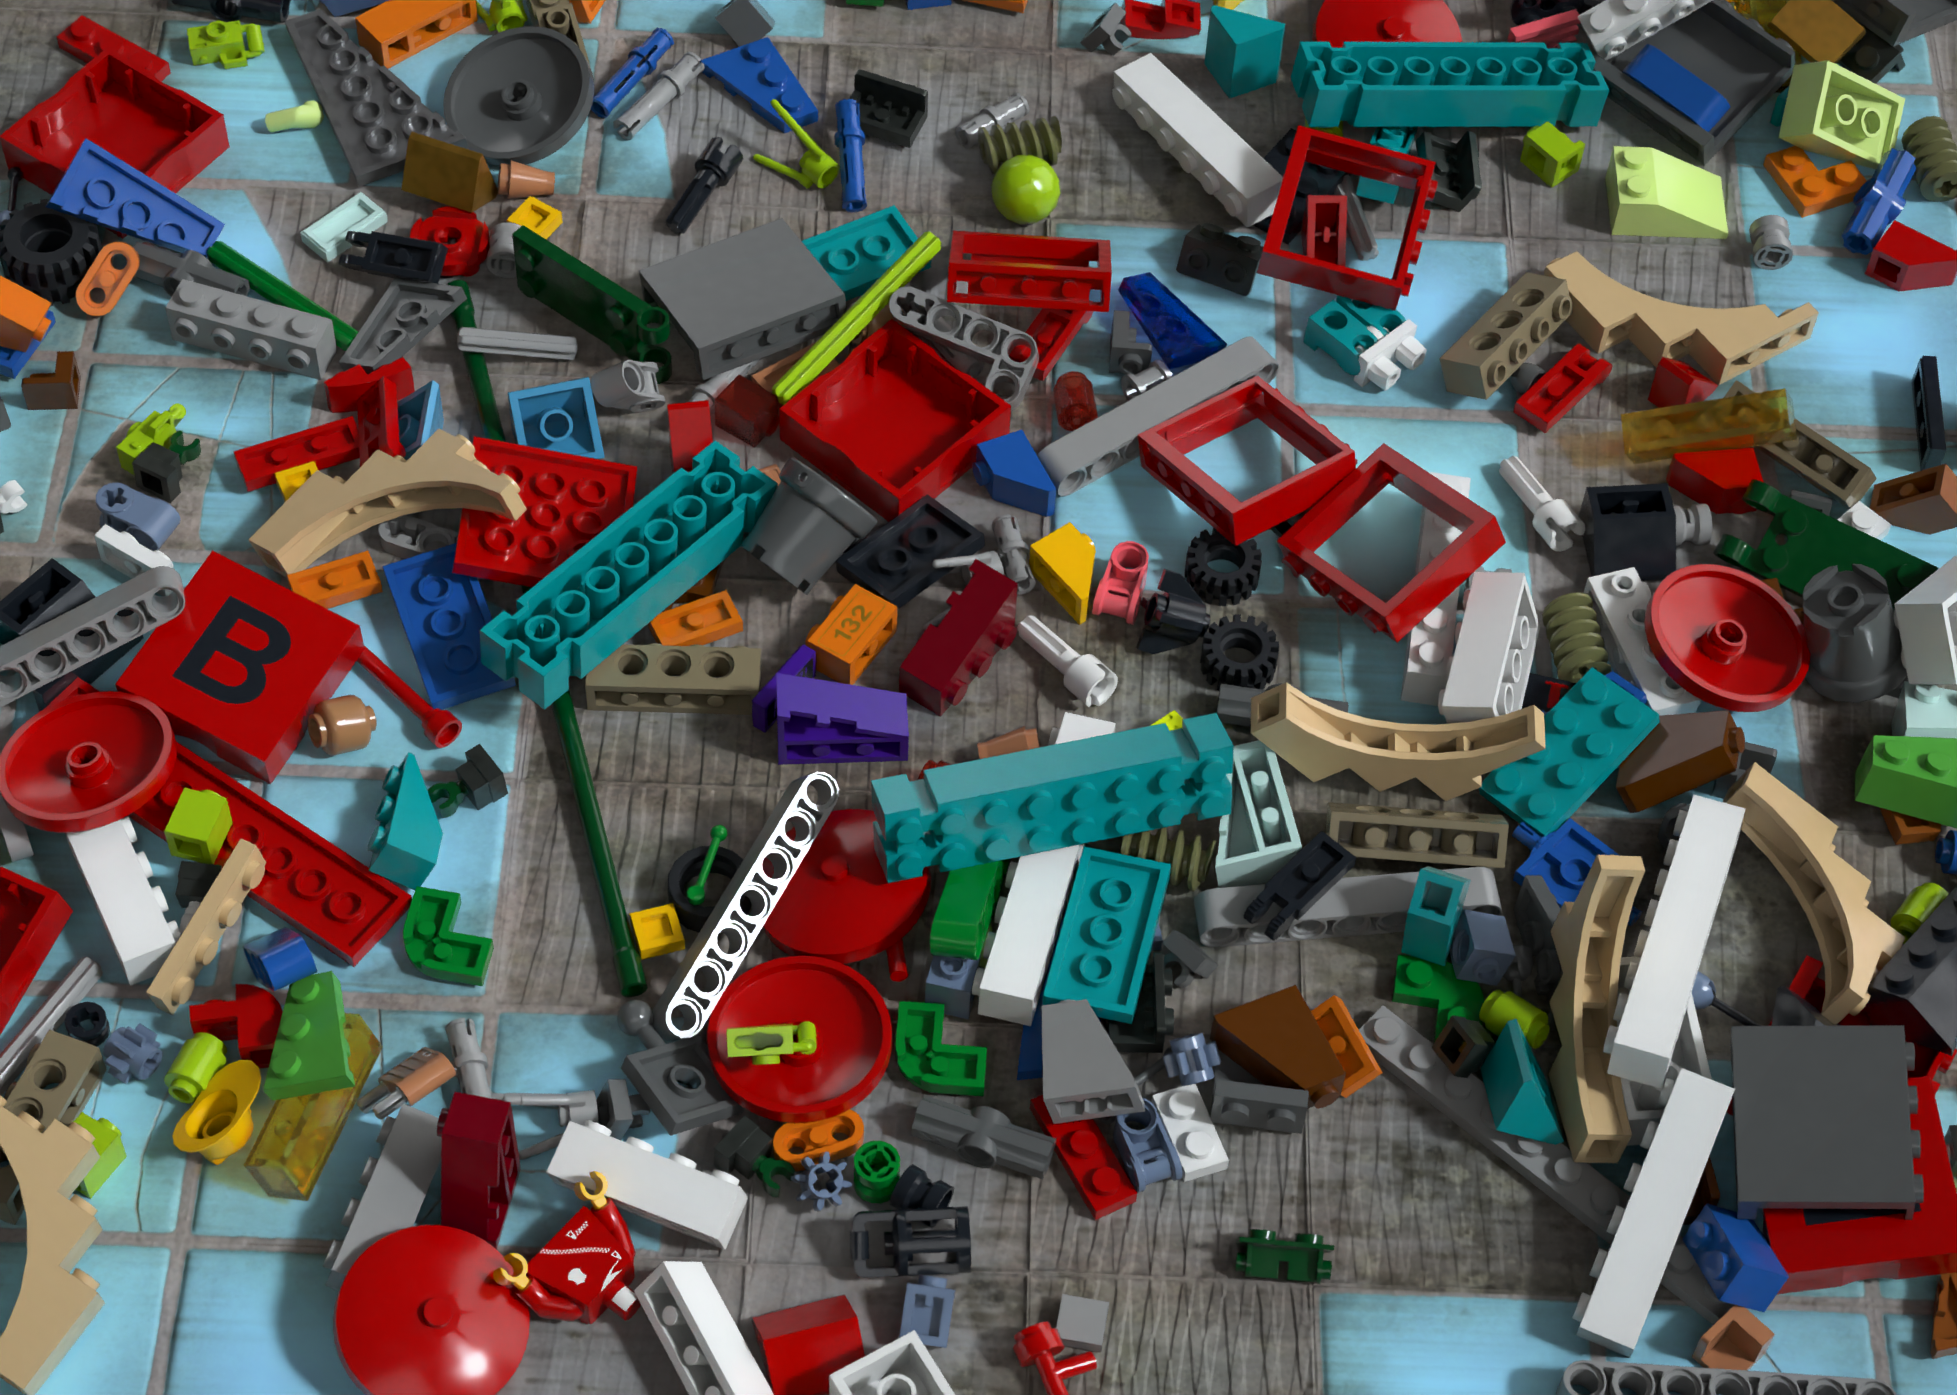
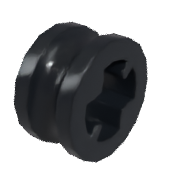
M82 1002L73 1006L67 1012L64 1022L69 1037L96 1047L104 1043L108 1038L110 1032L109 1021L106 1012L100 1005L95 1002ZM89 1019L94 1028L85 1031L80 1024L82 1021Z

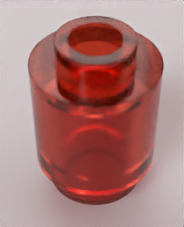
M1072 371L1062 374L1057 379L1053 389L1057 420L1063 429L1074 431L1098 418L1094 389L1091 381L1081 372Z

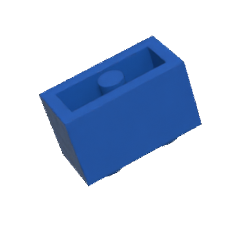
M1706 1203L1682 1239L1719 1301L1765 1312L1789 1278L1753 1219H1737L1736 1211Z

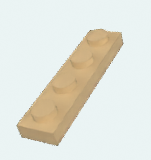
M242 838L239 840L146 991L158 1009L174 1015L179 1005L188 1001L195 987L194 980L202 967L210 964L214 959L219 946L218 941L227 927L233 926L239 918L242 902L250 889L256 888L261 882L265 873L266 861L255 844Z

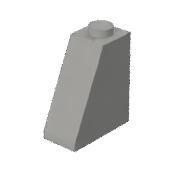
M1087 999L1078 1001L1063 1000L1057 1004L1041 1006L1043 1100L1053 1123L1145 1112V1103L1135 1078Z

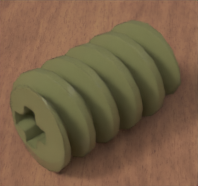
M1056 116L1051 117L1049 124L1044 118H1037L1034 127L1029 120H1023L1019 129L1014 122L1007 123L1004 131L999 124L992 125L990 133H988L985 127H979L978 129L981 158L984 164H988L992 174H995L998 170L999 162H1005L1017 155H1033L1041 159L1048 155L1051 164L1057 165L1058 154L1061 153L1062 136Z
M1926 116L1911 124L1903 133L1901 141L1904 150L1916 158L1914 163L1917 169L1914 174L1921 194L1927 200L1945 202L1957 198L1956 143L1952 140L1951 131L1947 129V122L1942 117Z
M1577 592L1562 595L1551 601L1542 613L1543 625L1546 627V636L1553 654L1554 665L1557 667L1558 679L1577 683L1591 667L1603 675L1610 673L1612 670L1611 665L1607 664L1608 652L1604 649V638L1600 635L1601 628L1596 622L1597 614L1593 609L1592 598L1588 594Z
M1167 827L1160 828L1155 835L1151 834L1150 830L1124 835L1119 854L1171 864L1170 879L1172 886H1179L1183 879L1187 877L1188 890L1194 892L1207 878L1217 840L1213 839L1207 849L1204 850L1201 847V835L1196 834L1190 844L1187 845L1184 842V830L1179 829L1173 839L1170 840L1167 837Z

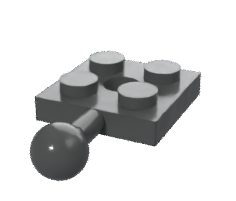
M630 1000L621 1006L617 1014V1022L620 1029L627 1035L638 1036L647 1049L627 1055L621 1069L670 1136L744 1112L745 1108L734 1101L717 1081L710 1063L708 1046L700 1035L666 1044L652 1026L654 1014L647 1003L641 1000ZM678 1082L684 1085H691L693 1089L684 1088Z

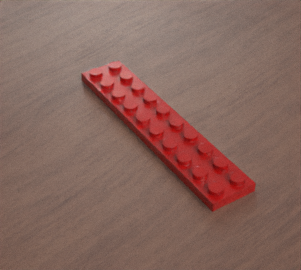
M77 677L47 707L77 695L100 691ZM176 741V761L168 780L151 800L128 815V817L167 842L164 830L184 788L196 791L210 790L227 798L233 823L214 865H221L223 868L241 838L255 844L266 861L265 873L259 885L254 889H250L247 896L355 967L408 911L412 902L411 895L384 877L368 871L369 867Z

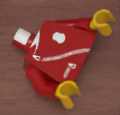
M593 1171L589 1172L590 1177L596 1184V1190L592 1195L586 1191L581 1181L576 1182L574 1185L575 1195L579 1199L591 1201L593 1205L591 1210L583 1206L528 1263L518 1253H510L503 1256L505 1261L513 1267V1276H510L503 1268H497L493 1272V1278L496 1283L504 1286L513 1284L515 1286V1293L541 1318L571 1322L578 1319L585 1324H592L609 1308L624 1321H627L634 1316L641 1306L635 1292L628 1287L635 1278L633 1260L636 1255L628 1226L613 1200L604 1197L608 1188L605 1176L600 1172Z

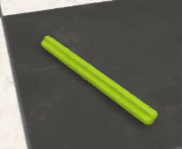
M929 231L924 232L772 387V396L784 405L806 388L889 303L894 291L904 287L940 251V239Z

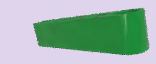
M1011 858L951 870L949 872L932 923L930 935V951L932 956L971 960L979 959Z

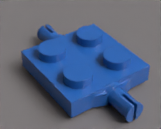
M1571 818L1557 831L1548 834L1546 837L1540 836L1524 822H1521L1520 826L1518 825L1512 834L1513 838H1516L1531 850L1530 857L1515 871L1513 880L1522 886L1525 875H1541L1550 892L1554 894L1560 909L1564 902L1576 901L1597 855H1619ZM1632 906L1628 920L1630 927L1639 919L1642 913L1641 910Z

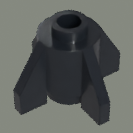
M1164 569L1157 589L1165 593L1163 595L1154 593L1150 599L1143 597L1140 604L1146 609L1144 623L1152 627L1153 631L1143 628L1136 648L1151 654L1195 643L1198 637H1204L1210 625V614L1206 613L1205 603L1180 573Z

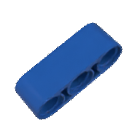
M1646 44L1622 71L1707 132H1710L1730 109L1728 101L1718 91L1653 45Z
M286 927L243 945L245 956L255 978L260 984L273 992L317 973L315 962L303 937Z

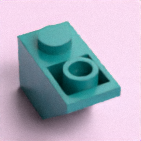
M1429 866L1420 869L1407 912L1402 953L1445 966L1470 885V879Z

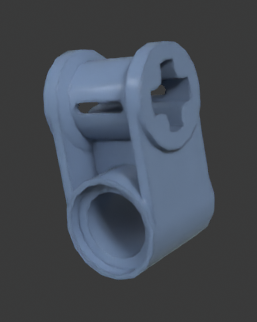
M118 482L109 483L101 487L96 494V505L102 512L99 517L100 528L106 524L120 533L122 531L128 532L139 544L151 551L159 550L181 520L179 513L169 503L143 494L128 487L126 484Z
M1143 1098L1145 1112L1116 1115L1113 1131L1114 1142L1124 1162L1127 1177L1137 1193L1145 1191L1146 1185L1167 1178H1171L1173 1181L1182 1178V1166L1177 1150L1165 1131L1156 1107L1146 1098ZM1130 1121L1140 1122L1145 1126V1129L1133 1130L1126 1123Z

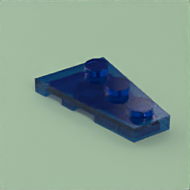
M1151 272L1123 278L1118 291L1169 370L1198 363L1226 348L1227 343Z

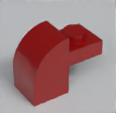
M235 984L236 1000L213 999L203 1004L189 1006L193 1034L204 1032L217 1037L221 1041L238 1039V1048L242 1060H251L259 1069L269 1068L283 1013L280 1003L270 992L255 985Z

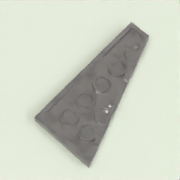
M321 9L285 21L287 32L359 187L404 171L408 138L411 132L468 149L466 137L459 131L454 132L447 126L445 119L436 111L434 113L421 103L420 97L384 65L381 67L377 64L370 52L364 47L359 48L349 39L348 33Z

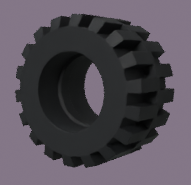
M42 199L37 204H32V202L24 204V209H15L9 214L10 219L2 221L0 224V261L6 279L50 301L52 306L54 302L59 301L62 304L70 303L71 298L76 297L77 287L101 251L102 245L96 224L47 208L45 206L49 199Z

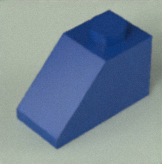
M1023 430L977 444L976 462L972 464L973 474L979 486L985 485L992 500L1045 517L1054 515L1056 488Z

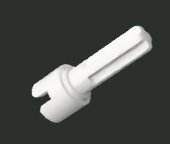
M1511 456L1509 459H1504L1500 463L1499 473L1534 514L1532 522L1536 531L1553 551L1560 552L1572 547L1573 540L1568 536L1567 532L1571 529L1575 534L1583 535L1585 531L1584 522L1565 500H1553L1518 457Z
M1026 616L1023 621L1019 622L1017 626L1019 636L1064 674V686L1086 706L1090 707L1091 703L1100 706L1110 698L1116 689L1118 677L1094 655H1079L1035 616Z

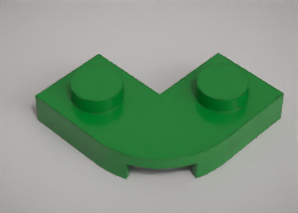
M416 886L403 928L405 950L410 962L420 972L433 978L483 986L494 950L493 939L453 932L461 906L460 893Z
M1398 955L1395 966L1392 1002L1436 1008L1433 1044L1452 1015L1465 1017L1467 1020L1478 1021L1481 1025L1483 1024L1479 1018V1013L1484 1003V997L1477 982L1456 979L1452 963L1446 962L1445 966L1417 957Z
M899 1001L895 1056L903 1076L914 1086L928 1092L984 1097L987 1047L942 1044L945 1004Z

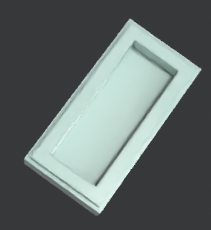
M360 192L300 232L301 239L305 245L328 263L353 246L345 240L348 231L371 234L372 231L377 230L388 222L387 213Z

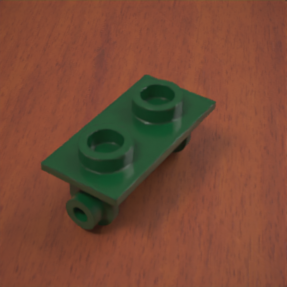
M1248 1229V1237H1238L1236 1239V1244L1246 1245L1245 1253H1236L1235 1271L1244 1272V1277L1278 1279L1279 1261L1288 1262L1287 1280L1320 1284L1321 1279L1330 1280L1332 1261L1323 1260V1253L1333 1251L1334 1245L1323 1244L1322 1235L1295 1233V1242L1276 1240V1231Z

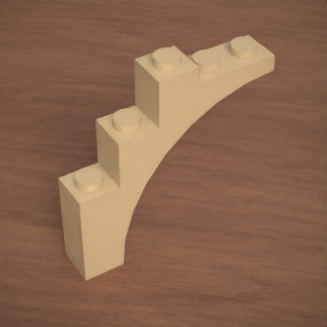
M438 429L408 460L400 455L392 457L377 449L347 481L339 476L331 478L317 470L248 540L266 567L287 578L289 574L305 570L316 559L344 540L374 525L403 515L433 509L467 508L493 512L516 521L527 508L518 494L520 487L510 476L504 473L497 475L478 461L474 456L476 452L475 447L464 436L460 434L453 436Z
M1287 682L1251 698V734L1313 782L1350 768L1381 792L1416 777L1443 800L1448 801L1482 787V774L1546 749L1544 713L1535 705L1505 715L1471 722L1434 725L1395 723L1369 719L1340 711L1308 697Z
M1754 762L1728 789L1723 803L1745 808L1741 830L1769 858L1788 883L1805 911L1817 938L1825 968L1826 994L1821 1014L1834 1025H1837L1848 1013L1856 1016L1865 1007L1871 996L1867 993L1870 982L1901 949L1905 937L1867 908L1869 901L1865 897L1871 881L1834 853L1836 846L1832 844L1838 826Z
M1597 855L1576 901L1563 903L1551 929L1563 975L1549 1003L1562 1047L1548 1075L1575 1163H1618L1632 1136L1624 1104L1621 1077L1607 1073L1611 1054L1604 1053L1603 1048L1610 1025L1617 1027V1020H1613L1617 1006L1620 961L1626 927L1635 895L1645 873L1641 856Z
M0 1095V1147L6 1154L19 1182L27 1217V1258L21 1290L6 1329L0 1336V1378L24 1395H35L105 1304L96 1291L100 1284L95 1279L78 1268L72 1274L70 1273L103 1230L94 1217L98 1212L95 1207L76 1194L70 1200L68 1199L99 1160L100 1155L92 1144L95 1137L79 1124L72 1122L67 1127L54 1119L42 1134L45 1127L38 1120L24 1111L17 1117L4 1108L7 1101Z

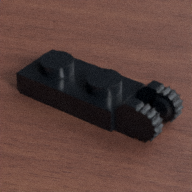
M348 231L345 238L346 242L356 247H365L367 250L364 257L341 254L338 264L368 274L438 284L448 248L438 242L372 231L369 234Z
M1323 831L1320 832L1265 884L1264 890L1246 908L1243 918L1253 924L1269 910L1273 902L1276 903L1283 910L1269 922L1265 935L1273 941L1277 940L1281 934L1289 929L1294 919L1299 920L1355 866L1356 856Z

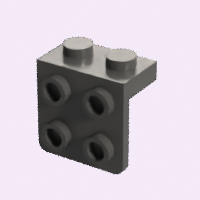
M1218 1049L1221 1062L1215 1066L1210 1114L1212 1122L1302 1134L1308 1108L1309 1091L1266 1086Z

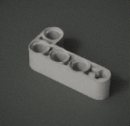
M906 286L894 291L890 297L889 307L893 319L909 332L991 364L992 368L986 379L985 387L994 392V388L999 383L1010 382L1015 386V392L1010 398L1004 399V401L1011 405V411L1020 405L1039 361L1037 345L1032 336L914 287ZM911 301H914L916 309L927 315L926 324L923 325L925 322L922 314L909 311L907 316H904L901 305L908 306ZM950 315L956 318L955 327L948 332L937 330L935 324L941 316ZM987 330L993 333L994 338L991 344L986 347L974 345L972 339L978 331ZM1018 345L1027 346L1031 350V355L1024 362H1014L1009 357L1012 348Z

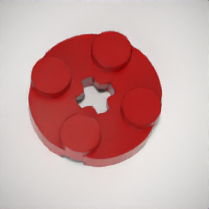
M452 206L440 207L432 210L433 216L426 218L423 222L421 217L414 223L410 232V238L441 244L447 242L448 238H456L455 244H443L448 248L441 276L462 275L469 277L479 272L480 264L487 258L490 246L488 226L485 222L483 225L481 221L477 220L476 213Z

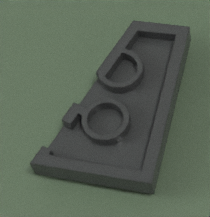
M394 278L340 359L339 364L342 370L346 371L360 364L365 372L369 374L382 365L400 359L467 299L463 288Z
M1525 875L1513 911L1523 945L1533 950V956L1536 959L1537 977L1534 980L1537 994L1546 995L1550 1008V1011L1547 1012L1549 1031H1558L1549 1002L1563 975L1551 934V929L1561 909L1557 904L1554 894L1550 892L1541 875Z

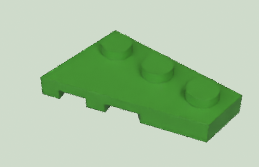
M332 971L312 974L289 985L263 1091L272 1101L355 1087L354 1075L349 1069L347 1058L351 1056L350 1047L344 1037L343 1024L346 1018L341 983Z

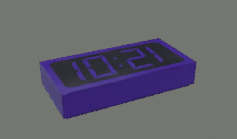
M803 644L777 673L814 679L816 676V651ZM776 674L752 699L753 726L764 733L777 720Z

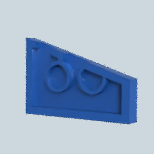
M768 37L700 61V63H704L705 69L702 72L708 78L716 77L724 83V89L733 96L738 94L752 104L754 112L781 132L787 133L792 130L771 106L770 102L772 99H776L800 127L818 122L817 108Z

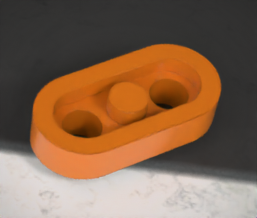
M120 241L112 242L104 246L97 255L76 290V301L85 313L92 316L105 315L114 309L140 265L139 255L130 244ZM115 254H122L126 258L127 264L125 268L117 269L113 266L112 258ZM93 288H101L105 292L103 302L97 303L91 299L90 294Z
M849 1109L842 1114L820 1121L808 1123L788 1122L782 1125L774 1135L773 1153L775 1160L786 1161L794 1167L795 1171L806 1170L801 1163V1159L804 1157L811 1158L815 1165L819 1163V1156L825 1151L829 1152V1162L848 1157L856 1153L863 1144V1121L855 1111ZM837 1133H844L848 1138L839 1141L834 1139L833 1136ZM793 1147H801L805 1150L801 1154L789 1152Z

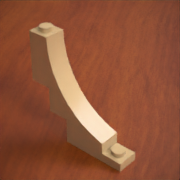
M1577 251L1564 258L1552 260L1544 270V276L1566 279L1573 311L1566 321L1597 354L1626 339H1629L1656 368L1662 357L1678 360L1689 354L1718 385L1810 339L1819 314L1809 302L1794 310L1788 309L1777 317L1765 304L1721 309L1685 306L1662 301L1637 292L1608 277L1590 264Z

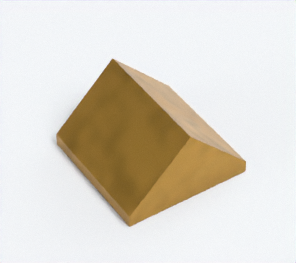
M1789 0L1768 24L1771 30L1787 41L1791 47L1810 63L1829 60L1836 64L1866 34L1865 28L1832 0Z
M411 132L408 138L402 191L471 213L495 199L498 189L483 154Z

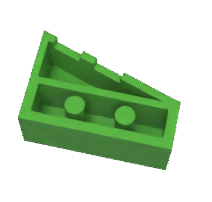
M1873 735L1856 769L1855 801L1957 828V738Z

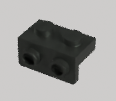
M1857 21L1865 28L1866 34L1837 63L1875 84L1893 67L1901 71L1906 66L1901 55L1904 51L1901 45L1891 46Z
M861 69L857 70L854 75V91L849 99L856 100V103L859 102L861 130L867 135L910 148L927 119V90L883 77L879 74Z
M1424 131L1416 140L1417 157L1436 162L1431 180L1438 181L1432 203H1437L1460 212L1471 200L1479 195L1482 188L1476 134L1467 131L1457 143H1453Z
M1210 223L1198 224L1185 235L1176 271L1247 296L1252 290L1263 246H1260L1261 242L1249 236H1239L1237 238L1225 234L1224 229L1218 225Z
M1154 953L1152 965H1147L1132 1024L1107 1019L1108 1036L1118 1052L1163 1053L1165 1036H1173L1174 1010L1173 1008H1165V996H1172V969H1164L1163 953Z

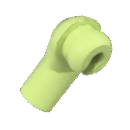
M313 100L306 101L301 106L267 113L265 116V122L270 132L290 128H316L324 119L322 105Z

